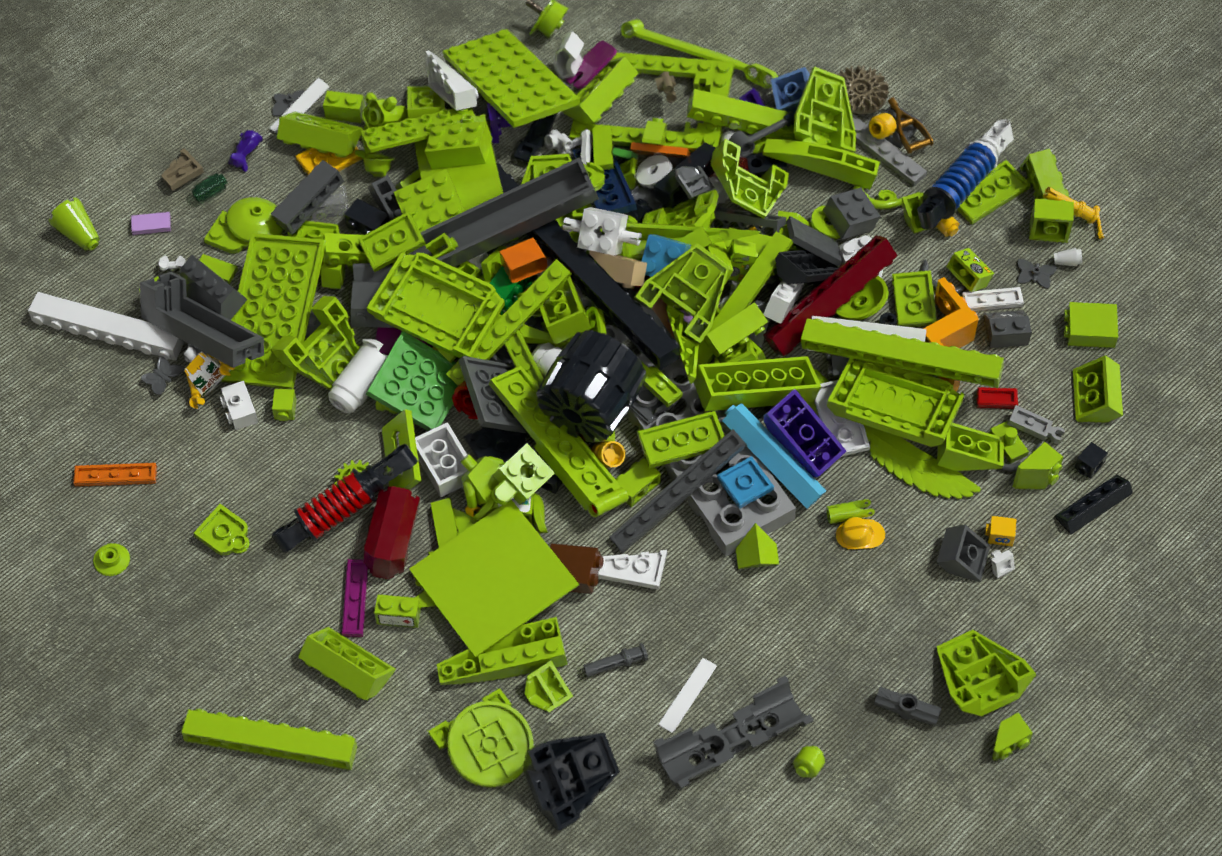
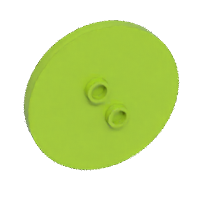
M482 701L465 708L453 721L447 737L448 756L458 774L472 784L488 788L504 786L517 779L524 772L526 751L534 746L533 735L526 719L513 707L497 701Z

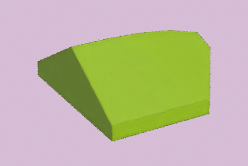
M551 660L526 676L524 694L530 704L550 712L573 697Z

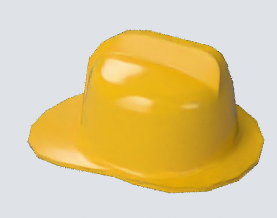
M853 517L838 527L836 539L846 549H869L878 547L883 543L885 531L882 525L874 520Z

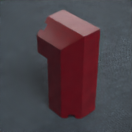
M390 486L387 488V491H384V489L379 490L364 547V563L369 568L373 577L390 580L395 574H401L405 570L408 549L420 504V497L417 495L415 498L412 497V492L409 489Z

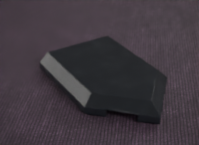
M482 427L481 430L464 436V439L477 459L491 456L502 459L505 463L525 445L527 433Z

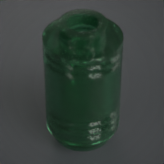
M216 172L194 185L191 191L198 202H205L226 189V184L228 183L223 174L219 175Z

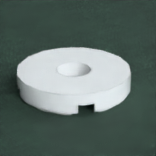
M664 155L648 157L639 165L636 179L642 187L653 189V186L672 170V164Z

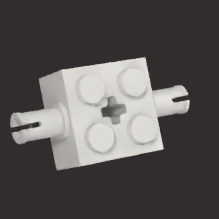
M593 207L584 209L582 221L566 217L563 222L566 223V225H563V230L579 232L577 248L613 256L621 254L623 242L639 246L641 240L638 239L642 237L641 233L625 231L628 215ZM601 228H602V231H605V234H604V235H602V232H600V229H601Z

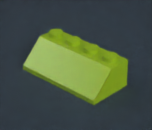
M625 56L611 60L576 94L580 98V105L563 110L562 112L584 125L597 123L601 119L600 115L612 107V102L623 95V90L634 83V78L638 74L637 70Z
M294 111L279 118L277 139L283 140L285 144L293 145L295 143L299 144L301 148L311 149L312 147L321 153L332 152L337 157H346L353 153L363 128Z
M330 627L308 635L298 657L305 661L306 665L316 668L323 676L335 680L339 686L349 689L358 698L363 700L376 696L396 670Z

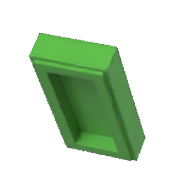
M615 147L612 153L616 157L627 160L637 159L638 154L632 151Z

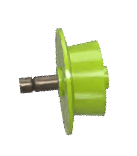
M527 0L525 5L529 8L531 7L532 10L539 14V19L529 34L532 35L538 29L549 39L554 30H559L563 25V17L569 8L556 2L557 0H551L545 8H542L532 0Z

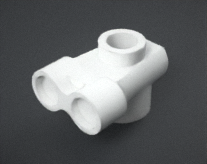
M554 129L550 131L549 135L545 136V145L549 150L556 149L559 152L558 154H569L571 156L570 148L573 146V142L566 134H561Z

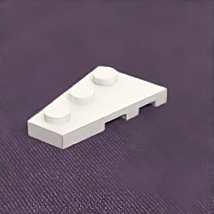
M667 550L650 554L649 552H641L640 555L630 556L628 554L603 556L604 563L603 567L599 570L598 578L659 590Z

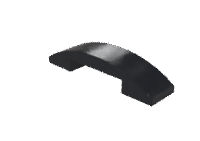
M558 113L533 121L524 141L521 140L514 158L529 163L531 156L539 154L545 144V136L550 134Z

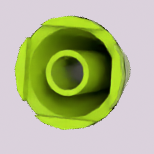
M76 197L73 198L74 201L66 200L52 211L53 217L48 219L49 224L82 249L94 250L99 245L100 238L82 202Z

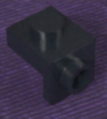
M639 198L635 200L637 210L624 214L635 218L637 223H642L645 213L651 212L653 208L648 206L649 203Z

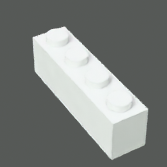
M782 279L772 293L763 315L781 324L797 301L804 283L788 285Z

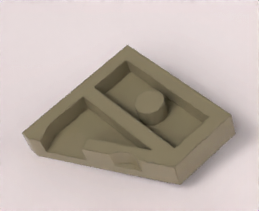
M185 148L180 151L181 156L178 160H173L170 167L161 175L163 182L172 191L204 173L203 167Z

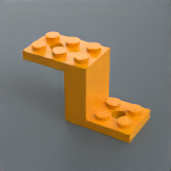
M945 277L939 279L934 300L937 307L946 317L923 328L927 329L925 342H936L942 346L961 348L974 341L979 320L978 315L968 307L966 300L959 296L951 282H948ZM938 376L940 379L950 382L953 385V389L958 391L960 380Z

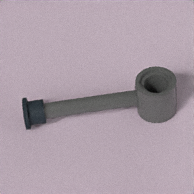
M789 111L788 115L784 116L782 120L750 136L746 135L743 131H737L730 137L729 141L741 147L740 157H747L754 151L755 144L753 142L785 126L793 125L795 113Z

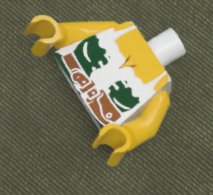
M191 346L183 354L191 362L184 371L187 374L191 392L189 405L192 408L198 409V404H205V400L200 398L201 395L204 396L210 393L225 376L231 375L229 371L234 370L235 367L232 368L203 351L198 353Z

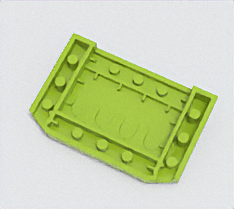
M401 253L368 304L367 311L378 320L458 358L462 356L473 358L503 309L505 301L498 295L492 284L425 253H416V255Z
M850 358L827 401V407L836 416L934 447L943 444L965 394L963 392L960 394L956 392L950 382L930 375Z

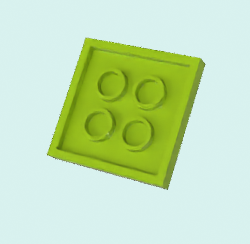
M447 169L394 191L402 214L409 211L420 232L465 212Z

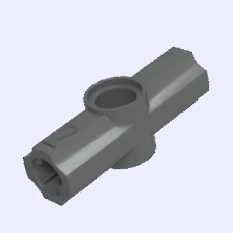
M883 687L879 688L874 702L875 706L898 713L903 719H915L932 726H936L941 712L940 707L920 701L913 694H900ZM909 704L913 708L907 709L903 705Z

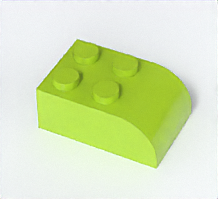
M569 276L540 307L546 328L554 344L573 337L577 332L581 333L591 329L579 294Z

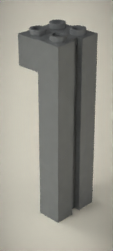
M168 272L160 275L156 282H154L153 278L140 282L142 319L232 368L246 363L245 358L254 360L264 356V337L188 298L185 278L173 272Z

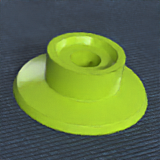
M116 543L102 546L93 557L95 570L104 576H115L122 573L130 562L128 550Z

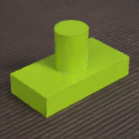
M1008 421L990 429V434L1004 438V455L1010 463L1028 456V449L1017 435V430L1008 425Z

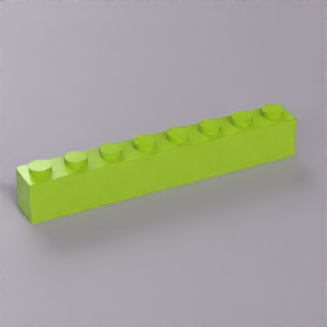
M188 709L181 732L185 742L352 770L357 751L356 739L348 734L334 735L325 730L320 732L311 731L307 727L294 728L284 723H279L278 725L270 724L266 720L253 721L243 716L230 717L220 712L212 714L202 709Z

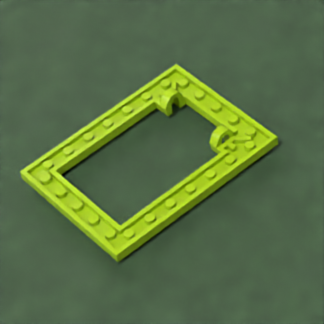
M619 52L611 59L614 60L625 56L637 72L641 74L661 75L663 72H669L670 76L695 78L693 89L729 97L734 62ZM700 83H706V87L701 86ZM573 119L569 138L570 140L578 138L587 129L593 135V127L610 125L592 123L584 125ZM686 122L684 132L666 131L665 146L687 148L692 153L705 142L717 148L720 144L723 126L704 122L698 123L697 129L691 128V122ZM611 126L614 146L631 147L632 142L642 143L644 128Z

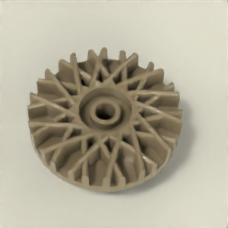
M858 65L856 70H853V66H850V69L846 68L845 72L841 70L837 74L845 79L851 112L855 114H870L878 111L886 103L889 92L888 82H884L885 76H881V73L876 75V69L871 71V67L869 71L864 70V65L861 68Z

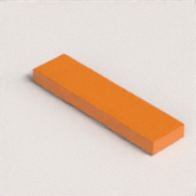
M156 463L75 466L74 486L156 484L157 465Z

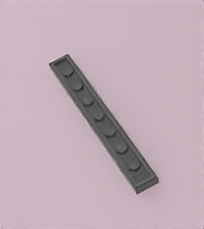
M732 429L610 535L609 538L624 553L743 450L747 444Z

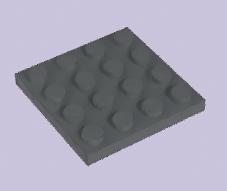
M462 356L458 361L480 426L529 434L489 385L490 379L516 368L515 365Z

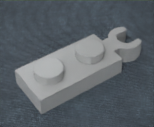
M1017 405L1008 421V425L1043 441L1048 437L1055 444H1059L1061 438L1056 436V434L1062 436L1065 431L1061 427H1052L1053 421Z

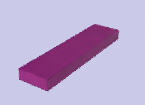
M347 560L342 636L344 637L364 636L368 567L365 565L364 560Z

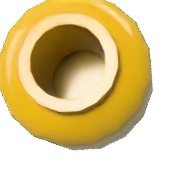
M881 113L872 117L869 121V132L876 139H884L895 132L896 121L892 115Z

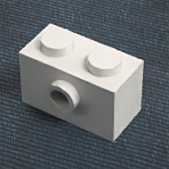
M244 381L221 388L223 396L220 397L223 408L227 407L228 412L225 414L228 423H233L235 430L258 423L256 412Z

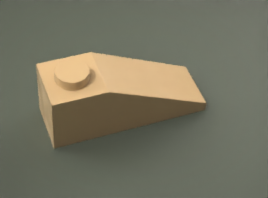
M590 250L589 254L616 282L623 283V287L634 289L635 286L643 285L647 267L646 262Z

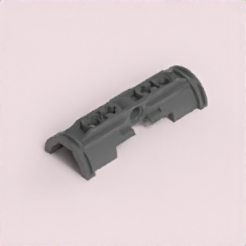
M786 675L778 678L777 684L754 695V703L732 713L736 723L720 731L712 723L694 733L690 727L666 740L662 737L655 740L656 754L671 783L678 790H681L690 785L689 780L734 758V754L748 748L750 745L755 747L797 725L805 727L807 724L813 723L814 720L811 715L802 713L793 699L794 697ZM767 718H772L776 721V725L774 727H767L764 721ZM748 729L756 730L755 734H748ZM711 748L718 749V754L710 753ZM692 756H698L702 761L699 765H692L689 759Z

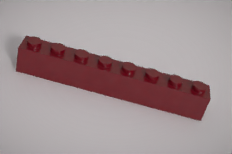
M876 235L789 311L781 324L777 322L763 334L775 353L782 356L791 353L794 347L801 342L807 318L812 319V316H833L836 310L848 303L856 292L861 291L865 287L866 283L876 278L882 269L893 263V260L898 255L887 238Z

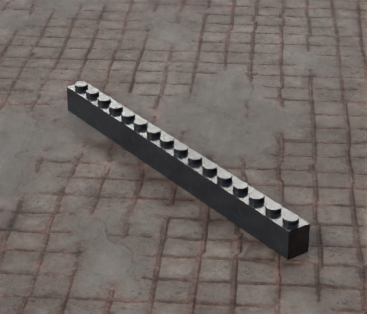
M497 163L503 192L505 193L520 186L515 182L512 175L507 174L501 164ZM556 220L526 233L529 238L535 239L540 249L553 262L557 259L572 273L570 277L578 288L603 311L659 370L679 359L680 346L675 339H671L667 335L666 330L663 327H659L650 314L647 315L638 302H634L626 290H622L618 283L609 277L606 271L595 262L590 254H587L582 248H577L578 242L576 243L570 234L560 227Z

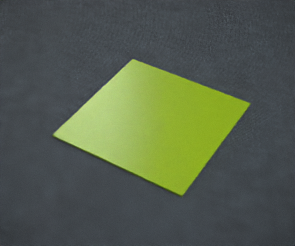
M512 500L501 505L409 568L475 657L579 586V583Z

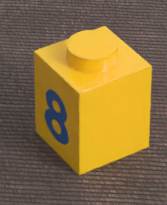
M991 516L990 523H986L985 527L988 544L1013 547L1016 534V519Z

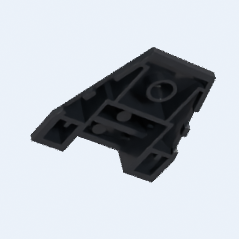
M605 733L544 741L526 751L523 767L538 809L557 831L576 822L580 818L581 812L594 802L593 799L596 795L603 791L620 772Z

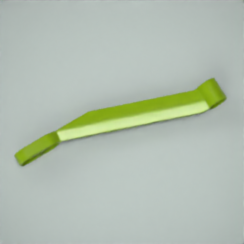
M639 19L625 22L621 26V34L628 39L636 36L707 60L734 62V68L742 70L749 81L767 89L772 88V85L767 83L766 76L770 75L772 79L778 77L776 72L760 64L748 65L725 54L646 30ZM751 68H755V69H756V71H757V76H756V77H753V76H752V74H751Z

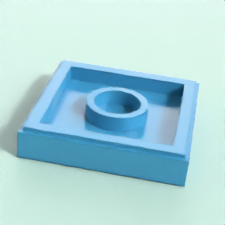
M752 456L717 475L718 481L739 509L774 490V485Z

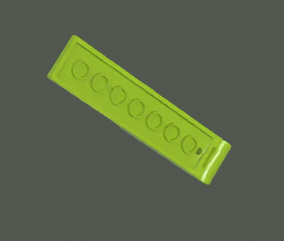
M522 366L490 379V387L535 440L536 445L534 448L581 506L589 511L592 517H598L628 501L627 491L619 485L578 435L575 438L567 434L568 427L563 425L558 428L549 420L550 415L543 414L536 400L539 387Z

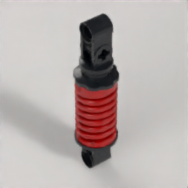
M403 444L373 466L367 465L366 469L361 472L355 468L352 469L350 475L343 477V481H337L339 488L332 484L330 486L332 492L329 489L324 490L326 497L319 493L317 495L319 501L315 497L311 498L314 508L308 502L304 503L302 508H295L296 518L277 529L271 535L283 553L290 551L309 536L315 542L318 541L325 531L329 532L331 530V526L336 527L338 522L342 523L344 521V517L349 518L351 513H357V508L363 509L365 504L375 502L376 497L374 493L379 491V489H385L386 483L412 468L418 462L417 458L407 444ZM388 466L391 471L387 472L384 467Z

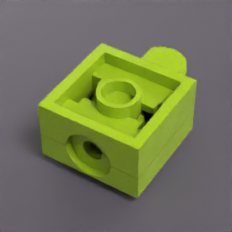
M526 443L492 474L499 482L492 491V498L497 504L501 505L508 503L513 498L521 505L555 473Z

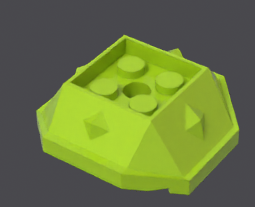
M715 189L698 195L696 200L681 202L674 208H660L645 213L642 223L710 227L715 219L714 211L719 198L718 192Z

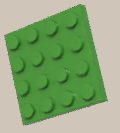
M402 331L366 395L398 414L404 409L412 411L413 423L430 431L441 426L453 405L452 395L458 385L446 373L456 362L450 363L438 351Z

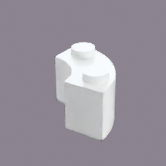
M573 31L564 36L554 56V67L562 80L575 76L583 61L580 51L584 43Z

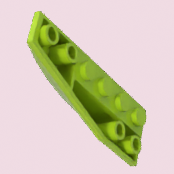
M766 139L762 155L850 184L862 186L869 190L877 176L880 164L878 160L844 149L794 140Z

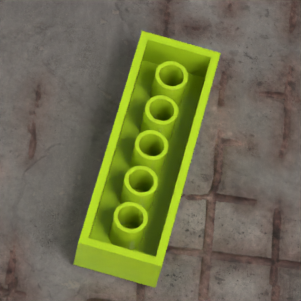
M808 356L700 364L697 368L696 379L693 382L704 411L727 410L732 405L736 407L740 404H743L746 408L775 406L793 389L797 390L806 403L815 401L821 389Z

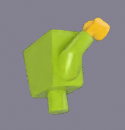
M468 454L460 461L467 469L461 480L467 501L465 512L469 516L474 517V511L478 512L481 509L477 505L487 503L492 497L493 489L499 484L492 474L504 464L502 459L484 456L475 461Z

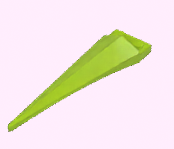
M627 222L625 231L641 233L642 237L638 239L641 242L639 246L623 242L621 254L618 255L631 259H640L643 257L649 234L677 241L699 227ZM703 227L712 243L760 233L757 230Z

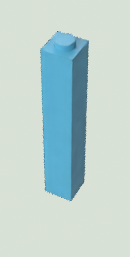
M743 404L736 407L732 405L725 412L727 416L722 421L730 430H735L755 456L806 508L812 506L826 492L820 483Z

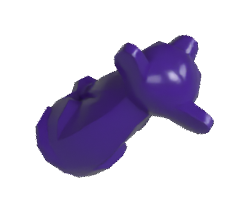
M252 130L240 133L241 139L236 147V153H232L228 160L229 164H232L234 167H241L244 172L248 170L245 157L263 140L260 134Z

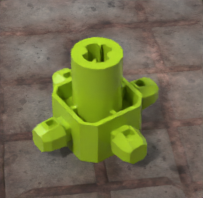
M367 93L365 95L367 106L362 110V118L365 122L363 130L370 127L384 126L387 123L400 122L408 118L407 109L403 105L396 106L397 100L395 97L377 99L374 93Z

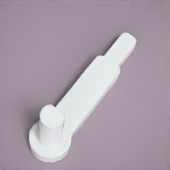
M588 129L581 133L582 136L571 140L573 146L570 149L582 144L581 158L583 164L591 161L593 135Z

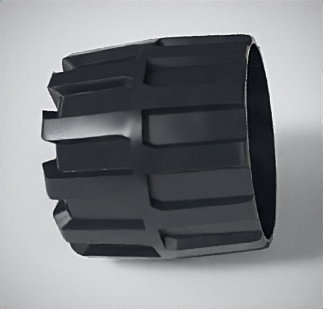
M593 330L577 332L554 360L537 390L536 400L543 414L550 415L549 420L558 428L563 425L568 427L567 434L577 438L580 433L587 442H594L595 437L600 442H603L613 434L630 411L646 379V370L643 368L638 356L622 342L607 334Z

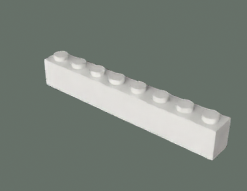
M37 292L28 310L31 320L38 325L44 324L56 330L62 329L75 335L81 334L93 340L105 341L111 345H121L129 350H139L147 355L153 354L164 357L166 360L172 359L176 361L185 341L150 322Z

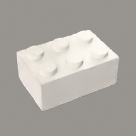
M448 422L415 437L418 460L439 496L443 497L462 488L463 482L461 477L466 473L467 469L460 461L467 454Z

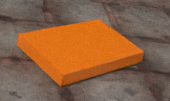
M631 143V151L641 155L687 158L691 154L687 148Z

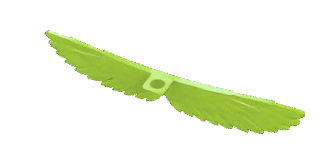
M814 369L820 384L830 382L817 369ZM815 401L807 403L819 417ZM864 425L867 439L870 441V454L873 460L877 459V462L882 467L885 464L889 473L892 474L894 472V475L899 480L903 478V481L909 486H913L914 483L923 493L927 491L935 497H938V494L947 499H950L951 496L957 499H962V496L969 498L973 497L972 492L979 493L981 491L978 485L964 477L962 473L938 466L937 459L903 438Z

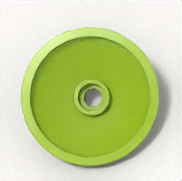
M258 197L243 198L235 202L228 210V228L235 237L244 242H250L252 233L280 235L283 231V228L276 224L271 215L277 205L269 200Z
M879 276L870 280L861 291L856 292L851 297L848 303L840 306L835 314L842 319L853 321L873 316L887 301L889 293L887 284Z

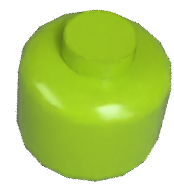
M816 746L803 747L793 760L796 773L803 778L816 777L825 765L824 754Z

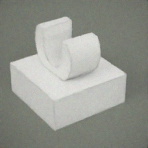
M996 550L991 553V556L994 557L991 559L992 570L997 578L1015 569L1014 557L1009 550L1003 553Z

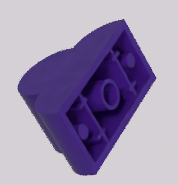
M793 389L764 415V423L769 432L813 477H819L847 452L796 389Z

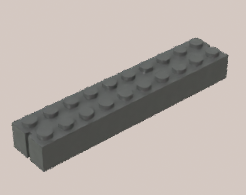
M579 157L420 233L426 244L443 233L450 238L453 237L459 247L437 259L455 267L598 200L599 197ZM425 245L408 254L425 253L431 257L433 256Z

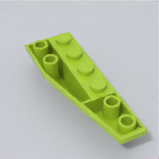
M557 617L523 624L477 657L467 649L436 665L440 685L483 682L530 674L550 660L555 667L568 665L558 620Z

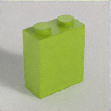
M1069 302L1068 309L1064 310L1063 316L1064 321H1067V326L1064 328V338H1067L1068 346L1116 347L1118 340L1117 304Z

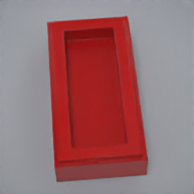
M977 387V408L1014 409L1016 405L1018 406L1017 388Z

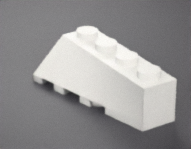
M429 50L425 51L428 86L455 110L477 106V89Z

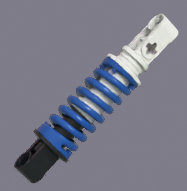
M1003 119L995 122L978 141L970 142L954 163L924 192L923 204L917 208L920 225L923 229H932L938 225L941 219L951 218L960 207V204L975 190V187L996 168L1000 153L1014 139L1009 120Z

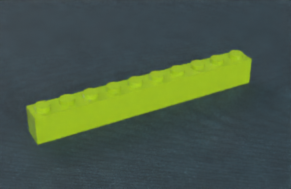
M807 318L801 337L803 349L994 388L999 386L1004 367V358L996 354L987 355L976 350L967 351L956 346L947 347L936 342L927 343L916 338L907 339L896 334L887 335L876 330L867 331L856 326L847 327L836 322H823L820 319Z

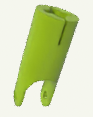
M869 499L826 506L829 524L845 522L853 517H870L875 514V510L860 509L871 505V500Z

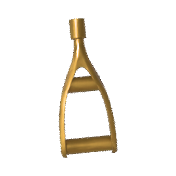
M894 97L889 98L888 103L895 110L898 134L906 151L911 154L912 151L928 145L932 146L934 141L927 129L917 119L903 112L898 107ZM913 125L922 133L925 139L909 144L902 128Z

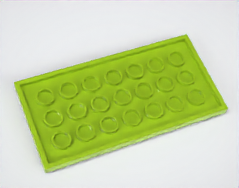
M508 29L500 30L497 33L485 35L482 38L443 50V57L514 128L580 105V98Z
M251 234L238 292L247 298V301L233 316L231 321L264 337V356L254 360L245 358L246 363L236 366L234 370H230L229 373L231 375L225 376L220 382L238 383L244 381L246 385L294 389L297 372L283 365L271 348L283 336L297 337L301 344L305 340L325 252L326 241L324 239Z

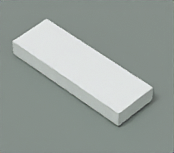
M1020 287L962 292V297L973 311L1023 307L1024 304Z

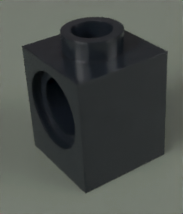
M1091 442L1077 457L1074 468L1080 474L1091 479L1104 465L1108 452Z

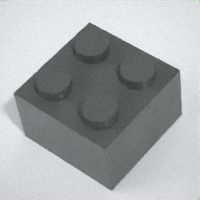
M862 188L830 196L823 209L842 240L873 231L881 217Z

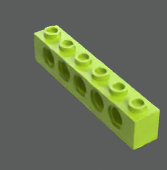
M324 233L323 239L326 241L322 263L332 265L347 264L351 266L353 264L369 263L358 241L364 235Z

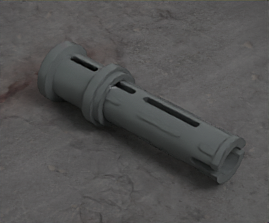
M642 642L637 647L624 648L621 650V653L583 664L586 676L590 677L625 665L629 667L632 663L641 660L648 661V655Z

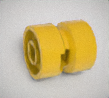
M616 441L598 442L591 449L605 468L620 466L625 459L624 447Z

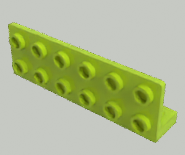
M471 107L461 110L453 108L441 110L433 114H424L412 119L407 118L396 123H387L384 126L370 127L361 131L364 151L367 154L429 139L431 128L435 126L479 121Z

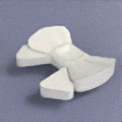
M164 256L159 260V268L161 271L166 269L175 271V268L180 269L186 261L185 258L179 256L176 261L169 262L168 257Z

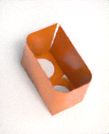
M534 238L499 251L501 264L512 283L543 272L547 268V258Z

